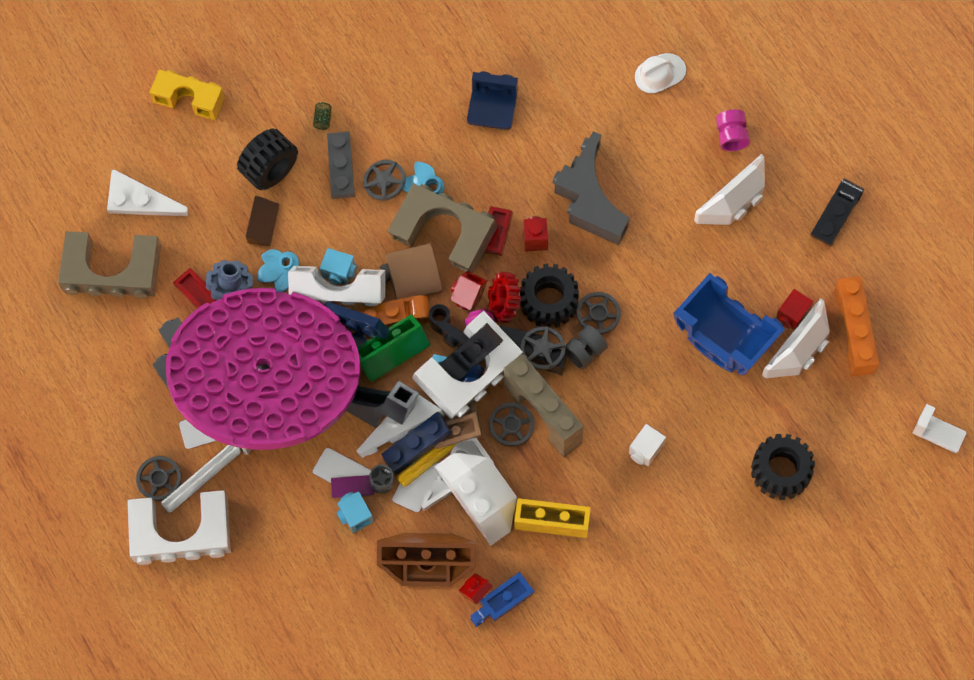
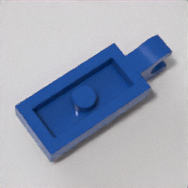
M519 572L480 600L483 607L470 616V620L475 627L481 625L488 617H491L495 622L532 596L534 590Z

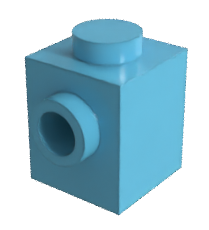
M327 248L319 269L321 276L328 279L329 282L336 285L341 283L348 285L350 278L355 277L358 266L355 264L353 255Z
M359 491L354 494L350 492L341 497V501L337 503L339 511L336 513L343 525L348 524L352 533L374 523L373 516Z

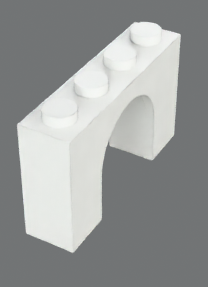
M485 311L480 313L466 326L464 333L470 338L488 323L503 339V342L485 357L486 371L480 379L473 382L457 381L448 375L432 357L412 377L450 419H453L456 415L459 418L462 417L470 409L468 404L473 400L478 402L487 393L485 389L490 384L496 386L504 378L502 375L504 367L523 353Z
M225 490L200 493L201 524L192 537L182 542H170L158 535L156 503L152 498L128 500L130 558L139 565L151 564L154 560L168 563L176 561V558L185 557L187 560L200 559V556L204 555L219 558L225 556V553H231L228 496Z

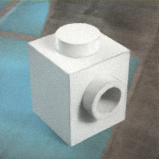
M645 424L629 447L631 459L640 465L644 463L649 467L665 445L666 437Z

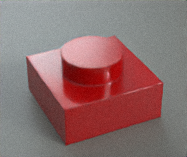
M474 573L458 591L463 597L477 604L493 586L488 580Z

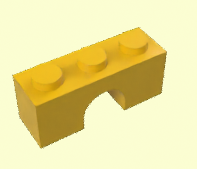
M158 70L149 92L153 103L173 109L181 97L191 96L194 98L191 104L194 114L215 121L225 99L223 89L218 84L201 82L192 76H180L171 70Z

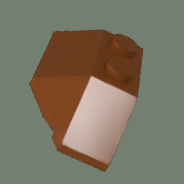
M401 533L377 540V566L402 586L451 587L476 567V542L454 534Z

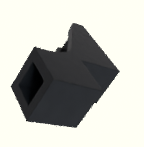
M400 381L390 391L358 386L355 396L346 411L375 428L379 426L385 416L403 425L415 407L419 392Z

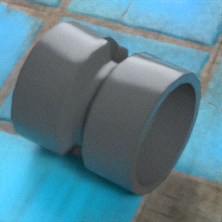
M587 325L578 333V339L572 338L565 345L567 357L582 370L593 362V356L598 357L608 348L607 342L602 335L590 325Z

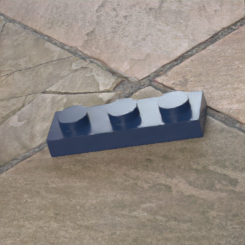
M327 302L325 305L340 318V322L354 332L360 330L372 338L378 336L386 339L390 332L379 318Z
M436 412L381 455L392 469L393 474L397 475L453 432L442 414Z

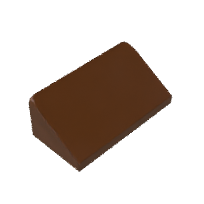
M255 196L246 232L247 243L270 247L279 210L278 203Z

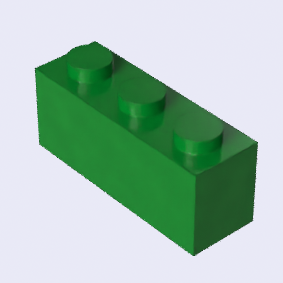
M412 314L389 327L390 332L386 339L376 336L357 347L360 369L370 382L380 378L383 374L430 346L422 326Z

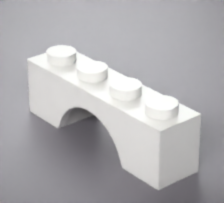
M293 266L288 271L289 295L292 292H296L314 300H319L322 304L342 301L344 305L362 302L366 306H377L385 298V270L362 269L355 281L345 286H336L327 282L320 275L317 267Z

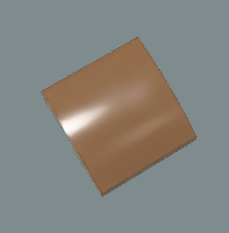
M431 243L386 254L385 258L396 300L417 295L428 296L442 292Z
M475 400L468 404L470 409L462 417L459 418L456 415L453 419H450L446 414L443 416L453 433L435 445L436 449L482 436Z

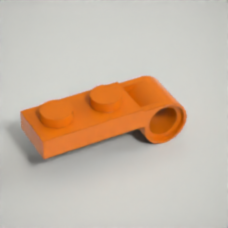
M423 295L379 303L377 306L358 308L361 313L379 318L386 327L393 326L410 314L414 316L420 325L430 322L428 298Z

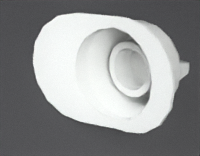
M670 53L652 56L637 68L635 82L646 93L663 91L683 80L686 74L685 63L679 56Z

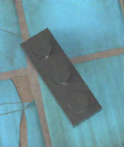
M350 131L327 133L332 199L355 197Z

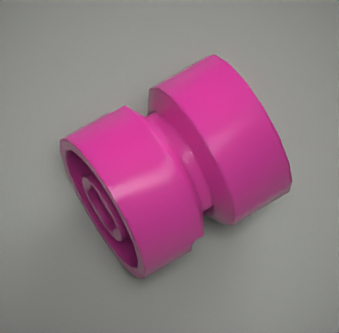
M736 109L727 110L716 116L722 150L738 151L750 144L744 111Z

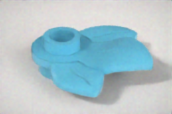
M415 162V175L406 177L403 190L408 193L413 183L418 186L424 184L429 187L436 185L437 189L433 192L441 195L444 192V183L439 177L435 176L433 167L424 162Z
M276 249L268 250L261 255L265 264L259 269L257 280L263 283L274 282L276 292H285L289 288L288 271L293 266H299V258L293 252L281 253ZM287 259H290V264L288 266H284V262Z

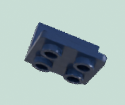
M485 71L473 72L472 94L467 123L469 125L496 129H511L518 94V78L507 74L501 76L493 75Z

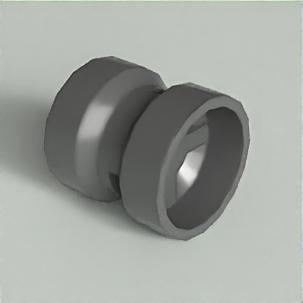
M387 465L374 466L370 472V485L376 493L385 494L393 488V471Z

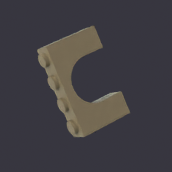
M413 183L387 231L391 238L413 247L421 229L429 219L438 215L453 216L461 222V234L448 260L452 266L465 272L474 273L498 227L494 216L485 211L481 213L474 211V208L465 202H461V204L456 203L451 196L445 193L438 195L427 185L421 184L418 186Z
M65 232L58 284L63 292L71 295L81 292L93 296L111 294L115 297L134 295L137 298L155 296L161 244L157 236L134 235L129 265L115 276L104 277L90 270L93 240L89 233Z
M522 354L505 366L504 387L518 404L527 399L537 410L548 428L549 441L564 458L580 446L583 439V425L528 359Z

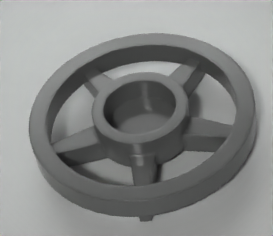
M381 160L372 164L366 171L363 180L364 188L376 200H390L399 195L406 183V175L403 168L395 161ZM382 165H391L386 171L377 169ZM395 167L401 172V180L395 179L392 176ZM375 171L377 174L375 180L368 183L370 174ZM393 184H400L393 193L386 195L387 189H390ZM378 186L382 189V196L372 193L369 188Z
M590 293L583 297L578 304L577 319L582 328L587 326L585 322L592 320L598 324L599 329L596 330L602 335L612 331L619 323L621 315L620 306L607 293ZM594 297L605 298L602 303L594 305L588 301V299ZM608 300L615 306L617 315L608 313L606 307ZM585 303L590 311L589 315L582 319L580 310ZM606 319H616L611 326L603 329L602 322Z
M537 327L527 332L523 337L521 350L523 351L522 354L535 369L548 370L556 367L562 361L565 355V342L556 330L549 327ZM544 332L543 337L538 340L529 338L534 333ZM548 332L555 335L560 343H551L547 339ZM526 341L533 345L534 350L529 357L526 356L524 350ZM562 348L560 356L552 363L550 358L552 350ZM535 357L545 358L549 364L538 365L531 360Z
M510 402L500 405L493 411L490 417L489 428L497 442L505 446L514 447L525 443L531 437L534 430V419L531 412L525 406ZM510 407V414L505 416L504 419L495 417L499 411ZM514 408L524 411L528 418L520 420L518 416L514 415ZM493 421L502 425L504 431L500 437L494 431ZM530 422V430L523 438L520 433L521 425ZM508 434H515L519 441L509 442L503 439Z
M155 456L146 460L140 466L136 475V483L140 492L146 498H152L154 501H162L181 485L182 481L178 465L172 459L164 456ZM157 461H166L172 464L174 468L165 471L159 468ZM154 462V470L151 471L149 476H141L144 469ZM177 472V482L173 488L168 483L169 476ZM141 480L149 481L153 486L150 494L143 490ZM166 487L170 490L165 495L155 496L160 488Z

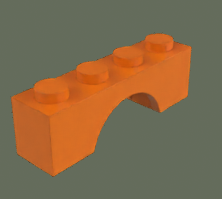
M862 276L838 279L834 291L838 311L842 313L846 326L847 357L851 377L875 374L879 366V360Z

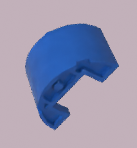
M709 273L673 313L674 319L681 331L685 329L688 332L689 337L687 339L705 357L731 373L734 370H738L737 373L739 375H745L785 329L781 322L775 318L771 319L765 315L762 321L758 315L750 314L739 301L732 300L727 296V283L721 277H715Z

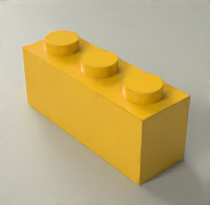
M518 498L514 521L515 530L587 538L591 507Z

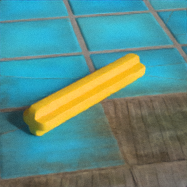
M457 443L440 449H436L434 446L397 476L398 482L403 487H407L449 453Z

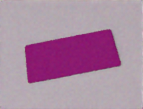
M370 475L331 478L332 498L343 497L350 492L354 494L358 491L361 496L374 495V490L370 485Z

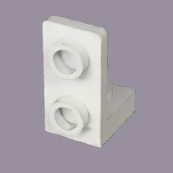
M926 404L912 433L957 453L964 440L966 431L932 416L935 407Z

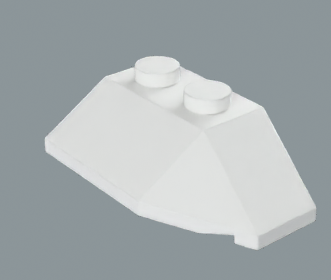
M760 154L742 172L700 207L695 213L694 221L697 224L730 225L735 220L740 221L746 215L747 209L750 206H757L764 197V156Z
M819 299L765 366L762 374L763 377L774 378L799 375L803 369L808 370L815 361L813 357L818 351L822 353L829 344L827 338L830 330L823 299Z
M453 453L434 466L490 546L511 532L517 496L489 457Z

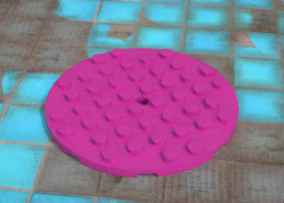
M274 288L239 290L224 294L222 299L211 304L208 302L203 304L179 326L171 340L172 343L166 356V379L169 393L183 417L197 430L210 438L227 445L246 449H280L303 443L320 435L334 425L346 412L355 396L359 382L360 360L358 349L351 332L347 331L340 322V318L329 308L310 297L296 292H292L291 295L276 292ZM267 364L270 369L258 370L257 366Z

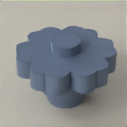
M222 260L220 263L218 262L213 265V271L207 272L206 289L211 291L213 299L219 300L222 299L224 294L253 289V275L248 273V267L239 261Z

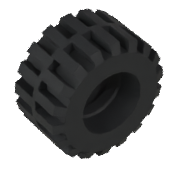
M271 128L265 130L253 138L244 148L237 162V170L255 188L259 190L269 189L279 183L290 172L297 160V147L278 129Z
M543 264V268L540 269L539 266H536L533 273L529 271L526 274V279L523 278L520 290V305L524 316L528 315L530 322L535 320L536 326L541 327V324H545V327L550 328V325L554 324L556 328L560 327V322L564 324L569 322V316L573 318L579 298L578 283L574 281V275L572 273L567 274L565 267L558 269L557 264H553V267ZM553 288L558 290L563 297L557 303L545 304L536 298V294L542 289Z
M776 434L774 439L770 436L766 438L765 443L762 442L759 445L752 461L751 475L752 478H755L754 484L756 487H762L760 491L763 494L769 492L770 498L774 499L775 495H777L779 500H785L786 496H789V499L795 498L796 494L800 495L807 488L814 473L815 461L812 460L813 452L807 451L809 446L806 442L802 445L800 443L801 439L798 437L795 440L791 439V434H786L785 438H782L781 434ZM776 457H785L794 463L797 472L790 477L778 476L771 470L769 461Z

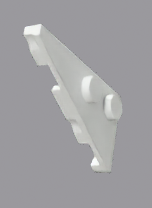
M112 170L107 206L109 214L188 216V208L116 170Z
M418 395L415 407L403 425L387 416L358 448L357 453L362 458L378 451L377 447L386 442L394 443L402 439L436 412L441 413L442 416L445 413L442 409Z
M477 438L459 442L451 451V454L461 453L490 458ZM439 473L421 504L423 511H426L452 493Z

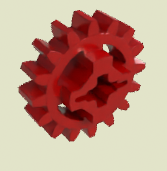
M511 272L497 273L496 278L492 279L493 286H489L488 299L490 303L488 307L498 323L512 322V317H516L515 310L519 309L521 297L519 296L521 287L518 286L519 279H515L516 275Z

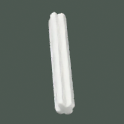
M231 445L226 446L162 501L161 504L165 510L170 513L238 456L241 453L240 448Z

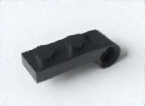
M843 178L811 232V236L831 247L851 211L860 200L864 188Z
M437 304L430 309V326L434 331L443 336V341L448 346L458 348L469 339L467 335L451 325L450 311L445 305ZM438 315L446 317L443 321L434 320Z
M486 323L451 353L440 366L453 379L459 381L469 370L503 342V339Z

